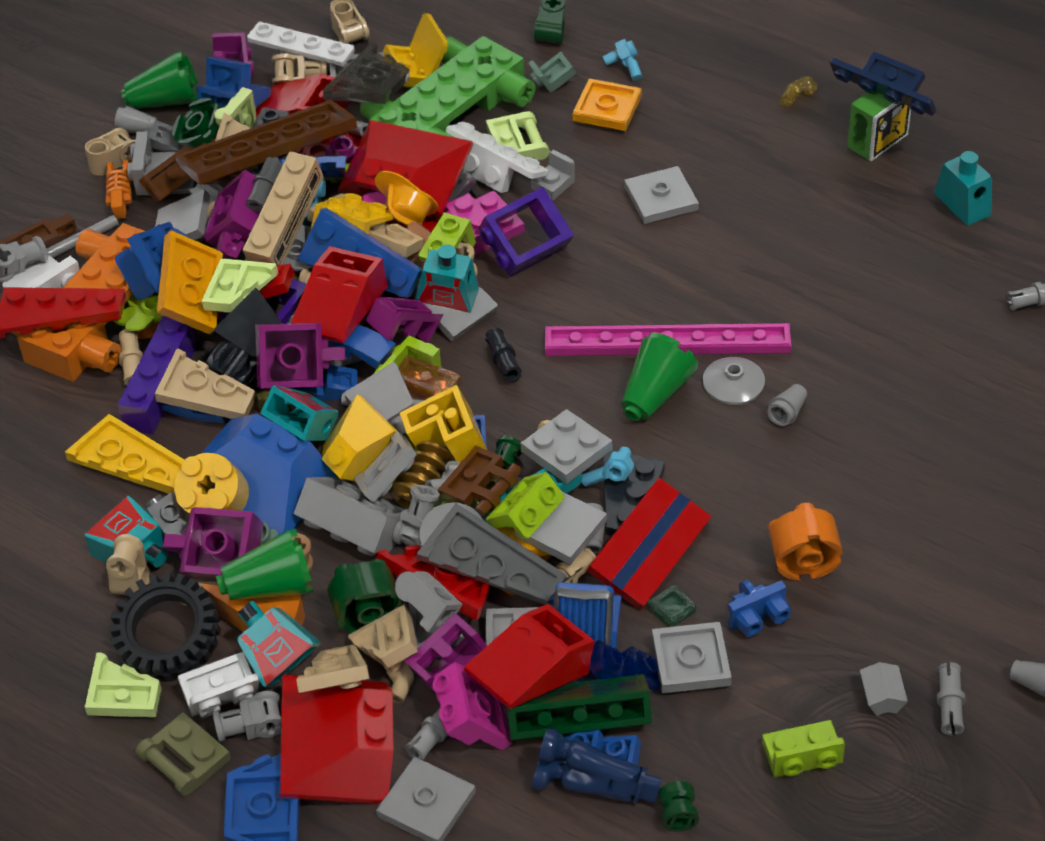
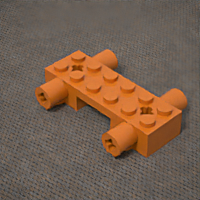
M122 223L110 237L91 229H85L76 242V253L88 261L63 288L125 289L127 301L133 295V292L116 264L115 257L131 247L127 239L145 231ZM73 322L66 325L64 329L52 330L51 326L36 328L33 334L21 335L20 331L11 332L17 336L25 363L71 382H74L86 367L99 368L111 373L113 368L119 364L121 347L119 344L108 340L105 330L107 322L88 325Z

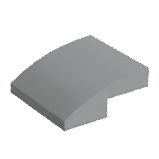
M480 287L471 313L423 303L432 311V314H444L438 327L451 342L494 313L498 307V304Z

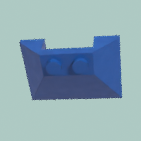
M257 413L231 419L202 452L219 454L242 472L249 486L248 501L242 511L253 512L269 526V529H275L278 535L286 530L296 529L303 521V518L295 515L294 511L306 478L337 477L322 460L321 454L310 441L301 440L280 425Z

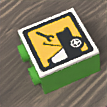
M875 91L873 93L867 92L851 104L847 147L869 161H873L908 135L911 109L908 105L900 102L898 104L891 103L882 94Z

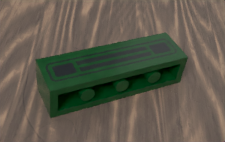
M642 674L567 683L511 709L507 707L511 740L544 736L548 727L556 729L561 734L650 724L652 723L650 690L645 676Z

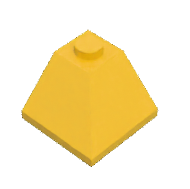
M357 394L324 443L322 460L339 478L355 481V476L360 471L363 473L392 441L390 437L397 430L362 395Z

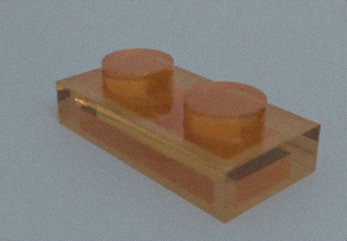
M406 356L398 367L407 389L429 398L455 385L459 388L462 383L460 374L410 356Z

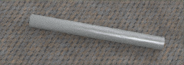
M112 215L86 229L102 234L118 226L119 223L116 217ZM84 230L47 248L48 256L55 258L75 248L78 237Z

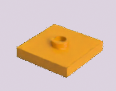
M589 79L572 113V121L626 131L642 97V88Z

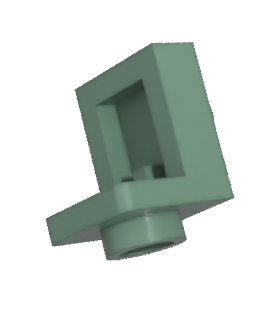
M559 52L540 68L534 60L529 62L534 70L530 74L539 87L545 85L550 93L577 74L562 52Z

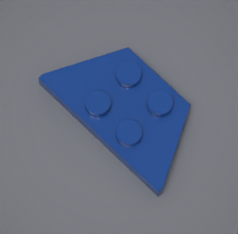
M266 754L256 759L251 765L241 766L227 773L224 823L225 841L299 840L300 799L280 797V754L271 758L269 754Z

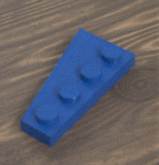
M328 208L320 209L297 259L314 266L329 246L383 258L388 286L386 291L403 297L412 295L423 270Z

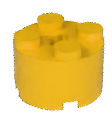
M202 453L186 458L182 462L175 479L174 491L177 503L189 514L191 508L194 507L242 511L248 501L249 486L244 475L235 465L219 454Z

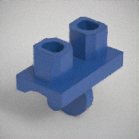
M748 580L739 583L740 593L733 596L732 602L728 603L730 618L727 620V624L730 629L734 631L739 628L749 638L758 634L763 629L761 618L769 615L775 624H781L789 620L791 608L786 600L787 587L782 580L767 587H764L763 584L754 587Z

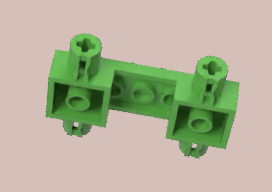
M484 36L470 46L453 37H446L448 50L441 61L444 64L394 102L377 92L369 93L361 103L360 113L369 122L374 120L453 137L445 132L447 126H450L449 123L472 105L476 104L489 111L503 100L523 108L527 103L531 102L536 87L533 81L524 76V58Z

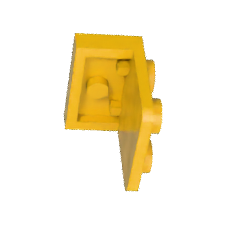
M424 13L410 47L385 45L383 52L386 61L401 86L413 88L439 68L442 58L448 50V42L431 14Z
M346 193L343 197H331L328 201L316 203L311 229L320 209L328 208L367 234H369L370 226L384 223L394 218L386 210L385 205L375 202L368 203L362 201V197L357 194Z

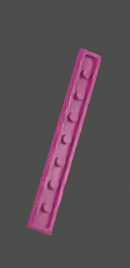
M790 323L545 327V356L637 355L643 338L645 336L648 337L653 332L665 334L679 341L678 348L685 354L688 349L693 354L791 353Z

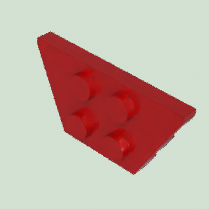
M420 545L406 546L404 554L390 555L387 550L377 552L376 559L384 560L387 567L397 576L404 572L414 573L423 571L429 573L463 604L459 609L460 612L474 620L480 618L491 585L417 559V552L422 547Z

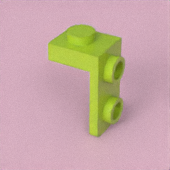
M443 213L419 252V259L426 262L429 251L433 249L438 250L442 245H451L456 249L459 243H468L474 247L476 242L471 220Z
M408 336L401 345H397L394 348L392 355L384 364H381L376 369L375 373L395 362L401 375L410 366L432 377H436L442 370L440 349L431 343H425L412 336Z

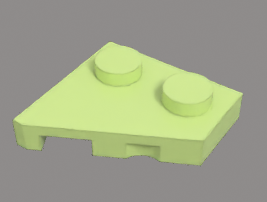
M220 259L202 299L204 310L231 312L255 287L260 290L277 276L278 269L276 263Z
M97 653L85 704L86 713L89 716L156 717L161 693L160 681L147 674H139L134 668L126 664L119 666L109 661L107 655Z

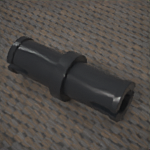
M492 328L488 330L485 334V340L492 351V361L499 366L505 381L514 382L518 380L522 375L520 373L522 370L515 359L516 352L513 346L508 344L502 329Z

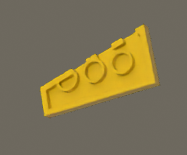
M110 414L65 451L68 461L168 494L174 491L175 479L184 461L183 458Z

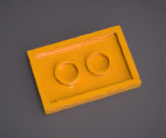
M172 230L168 232L164 237L157 313L205 333H212L217 324L218 311L204 310L202 299L218 263L222 259L223 253Z

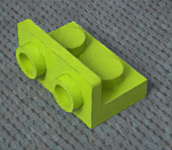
M547 472L524 477L485 520L495 529L513 527L522 539H528L564 500L565 496Z
M831 720L762 734V744L774 777L784 775L795 776L803 771L816 768L828 769L843 763L845 743L843 738H837Z

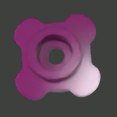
M340 136L332 139L330 146L326 147L325 151L329 156H346V161L354 156L357 146H353L351 138Z

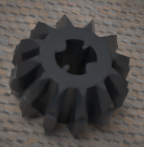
M221 341L210 352L209 358L206 361L211 371L219 375L226 374L247 387L251 386L257 378L256 360L249 353L231 342Z

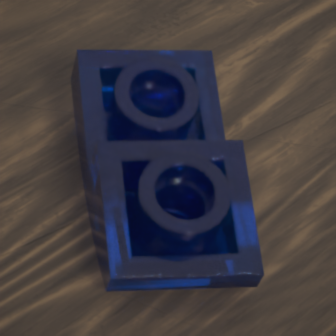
M600 640L594 642L591 657L592 675L601 679L644 674L649 690H656L660 687L657 673L658 665L655 658L633 646L620 652L618 649Z

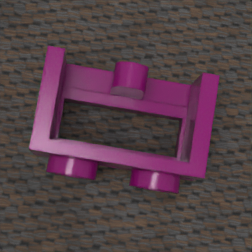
M245 32L213 33V57L224 59L239 58V62L250 64L251 77H254L251 43H246Z
M380 297L373 303L366 321L389 341L393 340L399 326L404 325L402 333L406 337H415L417 335L423 342L429 343L444 314H432V311L420 300Z
M454 613L417 648L418 652L409 656L405 662L436 695L432 686L434 675L454 662L465 666L487 645L471 626ZM462 634L464 639L453 649L450 645ZM440 656L442 660L427 673L425 669Z

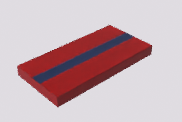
M659 477L586 571L603 584L612 587L615 593L621 595L623 599L641 611L712 516Z

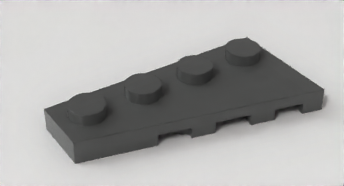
M455 503L417 552V559L543 605L549 604L554 598L556 584L565 583L567 579L565 573L457 503Z

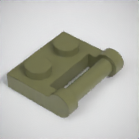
M184 712L152 738L142 740L135 751L136 755L143 761H150L168 777L182 796L191 794L231 760L230 752ZM167 748L192 771L184 773L163 755L161 751Z

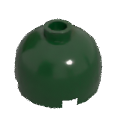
M210 98L199 99L188 106L191 110L185 116L181 113L177 117L173 126L172 136L182 148L189 147L192 150L203 143H211L212 139L216 138L219 124L215 121L214 113L221 107Z

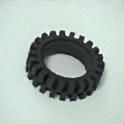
M163 572V580H160L157 574L149 575L151 583L145 585L144 581L140 579L135 582L139 588L136 592H133L130 587L124 592L128 599L123 601L119 598L115 605L119 612L112 611L111 620L114 625H110V633L113 636L111 638L112 643L126 665L134 668L139 674H147L159 681L161 676H164L167 682L175 681V673L184 674L187 672L186 669L191 666L194 670L202 667L199 663L201 658L206 661L210 659L212 655L208 649L210 647L216 649L218 641L215 635H220L221 628L217 623L220 622L219 614L203 586L200 587L193 578H190L188 581L183 574L178 573L176 579H174L171 572ZM165 601H178L192 608L195 615V626L192 634L182 646L171 652L152 653L138 645L136 628L139 620L149 608Z

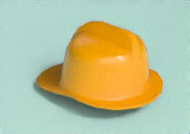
M381 171L376 175L375 184L379 191L387 197L388 211L393 215L395 221L407 227L411 222L421 225L426 215L434 214L438 210V203L433 197L421 191L400 174L391 171Z

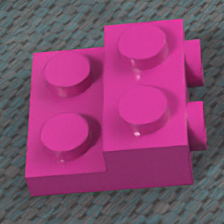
M495 191L476 199L468 193L448 202L444 211L445 213L471 220L476 242L473 248L476 255L491 248L490 245H486L483 242L479 232V226L484 217L507 204ZM516 214L497 223L507 239L525 232V223Z
M454 662L434 675L432 686L441 705L439 718L442 720L444 730L450 737L456 738L467 745H471L481 739L483 742L489 743L500 750H504L513 744L503 703L464 671V666Z

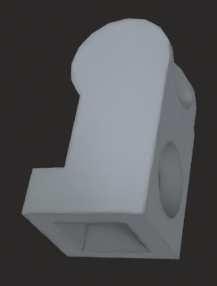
M404 572L396 580L395 590L397 596L402 601L410 602L424 616L419 624L427 632H435L454 613L457 614L463 605L427 572Z

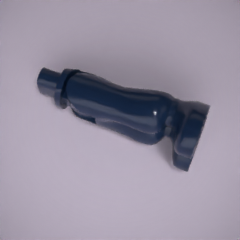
M548 727L540 748L539 763L533 778L532 789L542 791L547 788L553 779H560L562 786L569 791L594 794L631 802L635 796L633 803L638 804L639 799L655 803L662 778L647 774L648 768L639 767L628 761L608 755L581 740H566L559 731Z

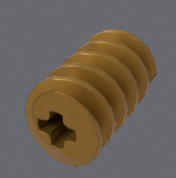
M430 441L419 442L415 447L417 455L414 457L412 466L406 472L400 473L396 477V482L390 488V494L393 499L404 509H408L412 499L411 487L413 485H425L427 480L440 479L442 476L439 473L443 474L446 471L445 463L455 461L449 450Z

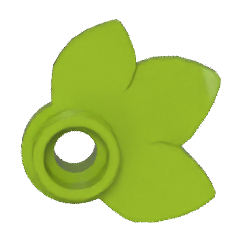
M133 294L127 300L129 307L123 310L122 318L113 321L118 325L125 326L126 331L142 330L152 323L160 322L164 315L157 313L158 296L152 295L146 299L138 300Z

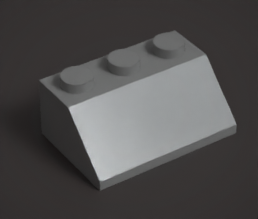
M339 477L306 478L294 514L303 518L305 525L318 530L322 528L331 532V538L344 543L350 541L358 545L357 550L359 552L375 556L378 551L387 550L390 552L396 543L392 539L393 531L399 521L401 512L406 509L382 497H378L373 503L362 493L359 486Z

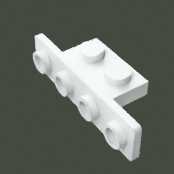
M258 22L247 36L248 42L280 50L281 54H293L295 56H304V60L326 62V71H330V63L344 66L355 52L354 46L263 22Z
M459 122L457 125L447 126L445 132L451 136L472 141L474 144L463 170H466L475 179L500 193L508 192L514 170L530 179L547 175L548 169L540 166L538 160L518 154L516 148L496 142L494 136L482 134L474 130L475 127L469 123Z

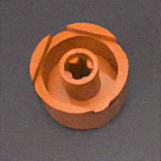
M801 503L795 507L794 511L788 512L769 523L768 528L777 569L782 576L791 580H800L799 575L810 574L812 579H817L830 574L839 567L841 563L840 556L841 554L843 555V550L835 519L829 512L814 508V505L811 503Z

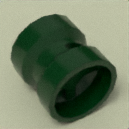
M673 781L659 789V802L664 807L662 821L665 829L681 832L690 830L699 823L698 809L693 805L695 791L692 784L685 781Z

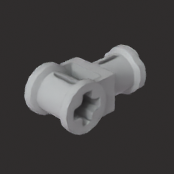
M35 236L32 238V241L20 246L17 241L9 244H0V282H8L14 275L25 272V265L38 260L43 262L48 260L46 246L40 237Z
M413 485L410 489L412 495L410 507L401 512L399 521L393 531V542L398 545L404 543L408 546H422L419 535L421 523L428 512L433 509L435 501L439 500L440 494L438 490L426 485Z
M262 691L251 698L239 700L240 709L219 713L218 710L213 711L219 742L224 741L227 736L246 732L248 740L257 737L271 738L281 734V716L279 711L281 700L278 693Z

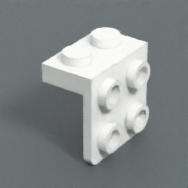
M48 256L47 261L38 260L26 267L25 272L14 275L8 282H3V289L4 287L63 288L80 270L78 261L69 256L58 263L51 256Z
M244 652L178 675V680L192 717L200 714L201 718L212 716L213 711H221L220 706L233 702L234 706L240 705L239 700L251 698L254 693L258 692L259 678L257 673H251Z

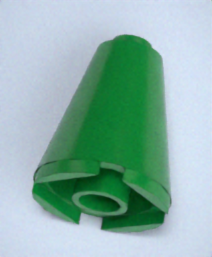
M180 50L125 82V89L121 90L125 104L131 105L133 109L190 105L197 101L198 92L195 93L194 87L195 84L199 83L188 55L183 56L185 51Z
M653 332L648 337L645 336L641 341L621 401L625 416L633 421L648 420L695 374L698 369V361L689 349L685 354L678 348L680 342L665 334Z
M296 529L286 530L220 567L222 574L217 575L216 580L221 596L228 594L230 600L314 593L313 587L310 584L305 585V583L312 582L302 546L301 544L298 545L297 539L292 541L293 537L298 536Z

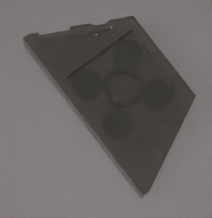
M371 43L324 88L323 99L385 104L409 80L410 69L396 62L395 58L389 54L383 57L378 53V46Z

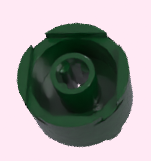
M382 559L354 565L342 564L334 570L335 576L327 588L338 627L341 631L343 629L347 630L349 634L403 605L402 600L396 594L392 571Z

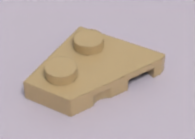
M405 604L348 635V638L355 644L357 649L387 668L398 662H404L409 656L418 652L412 614Z

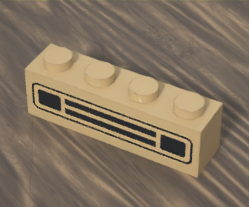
M289 151L243 248L247 261L283 265L324 178L317 158Z

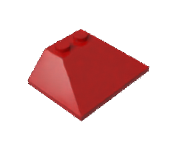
M370 120L338 188V192L344 195L346 193L357 194L362 197L369 189L379 191L375 184L376 175L381 171H391L400 174L421 191L433 197L438 203V210L433 215L442 216L474 144L469 140Z
M283 674L280 797L381 804L390 789L394 751L393 695L387 682L361 680V685L353 688L344 689L340 688V685L299 693L296 679L300 675Z

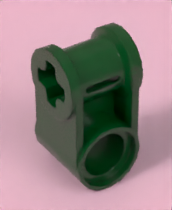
M565 0L541 1L539 15L536 18L534 28L535 42L562 44L565 17L563 16Z

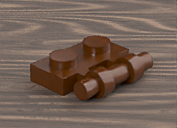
M475 445L439 487L438 492L441 499L450 503H461L470 506L473 501L479 502L474 510L484 518L489 511H493L501 503L500 498L506 490L511 491L517 484V477L521 474L522 469L515 463H512L507 470L503 469L502 456ZM490 481L496 482L490 490L485 488Z

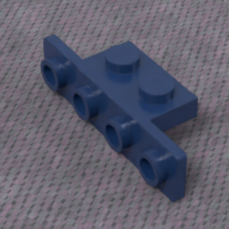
M875 51L863 70L833 57L829 62L834 76L842 82L848 83L851 81L856 83L862 90L868 93L875 91L882 94L891 103L898 104L900 102L908 105L913 112L920 115L926 113L934 116L936 112L933 100L917 93L925 79L923 71Z

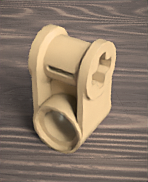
M334 0L330 4L332 28L340 42L349 44L361 39L364 41L370 39L367 23L351 0Z
M115 128L109 133L89 140L85 144L90 173L103 176L106 175V164L109 162L113 163L115 169L123 165V160H130L132 162L130 147L131 144L135 143V140L129 138V134L125 129Z
M129 534L117 536L113 543L114 553L108 558L106 569L110 593L125 595L124 592L129 587L133 592L139 589L135 582L140 579L144 581L145 585L149 584L150 573L146 565L142 541Z

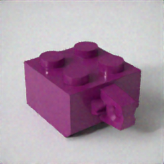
M244 170L219 192L204 232L206 241L217 247V250L223 253L222 258L235 260L241 249L244 248L260 212L249 209L246 205V201L254 187L253 179L255 177L254 174L247 170Z
M321 323L255 324L257 387L261 389L272 388L273 385L285 388L323 386V368H329V361L345 360V347H328V340H322Z
M194 507L191 508L188 528L184 529V535L165 534L163 547L169 552L180 553L179 558L182 559L180 574L185 575L188 580L196 578L217 581L216 576L222 574L220 567L260 545L264 522L250 511Z

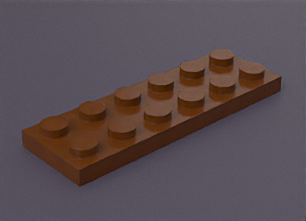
M332 100L180 153L175 155L177 165L198 184L207 185L216 182L220 177L242 173L245 168L253 165H263L268 157L288 156L289 151L296 152L297 149L306 146L319 145L322 143V140L330 137L344 136L348 131L358 127L355 116Z

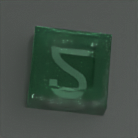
M675 584L648 601V608L667 627H675L696 612V604Z

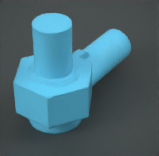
M623 39L616 42V50L603 56L606 65L609 66L621 60L624 66L628 67L632 80H641L643 76L637 61L634 59L638 53L633 41L627 42Z
M621 447L618 452L613 451L603 467L582 474L583 485L587 487L608 478L613 481H625L634 467V463L630 458L631 450L628 447Z

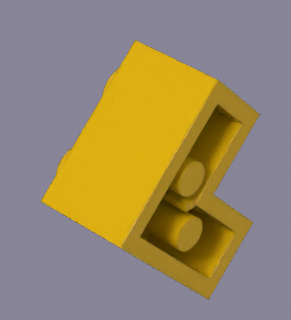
M457 385L400 412L406 433L415 447L421 441H430L442 447L447 445L455 460L460 463L475 445L487 450L472 410Z

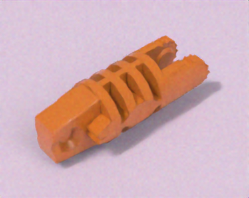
M123 160V170H115L112 162L106 164V206H111L116 219L126 218L127 205L132 203V180H129L127 170L128 163H132L130 160Z

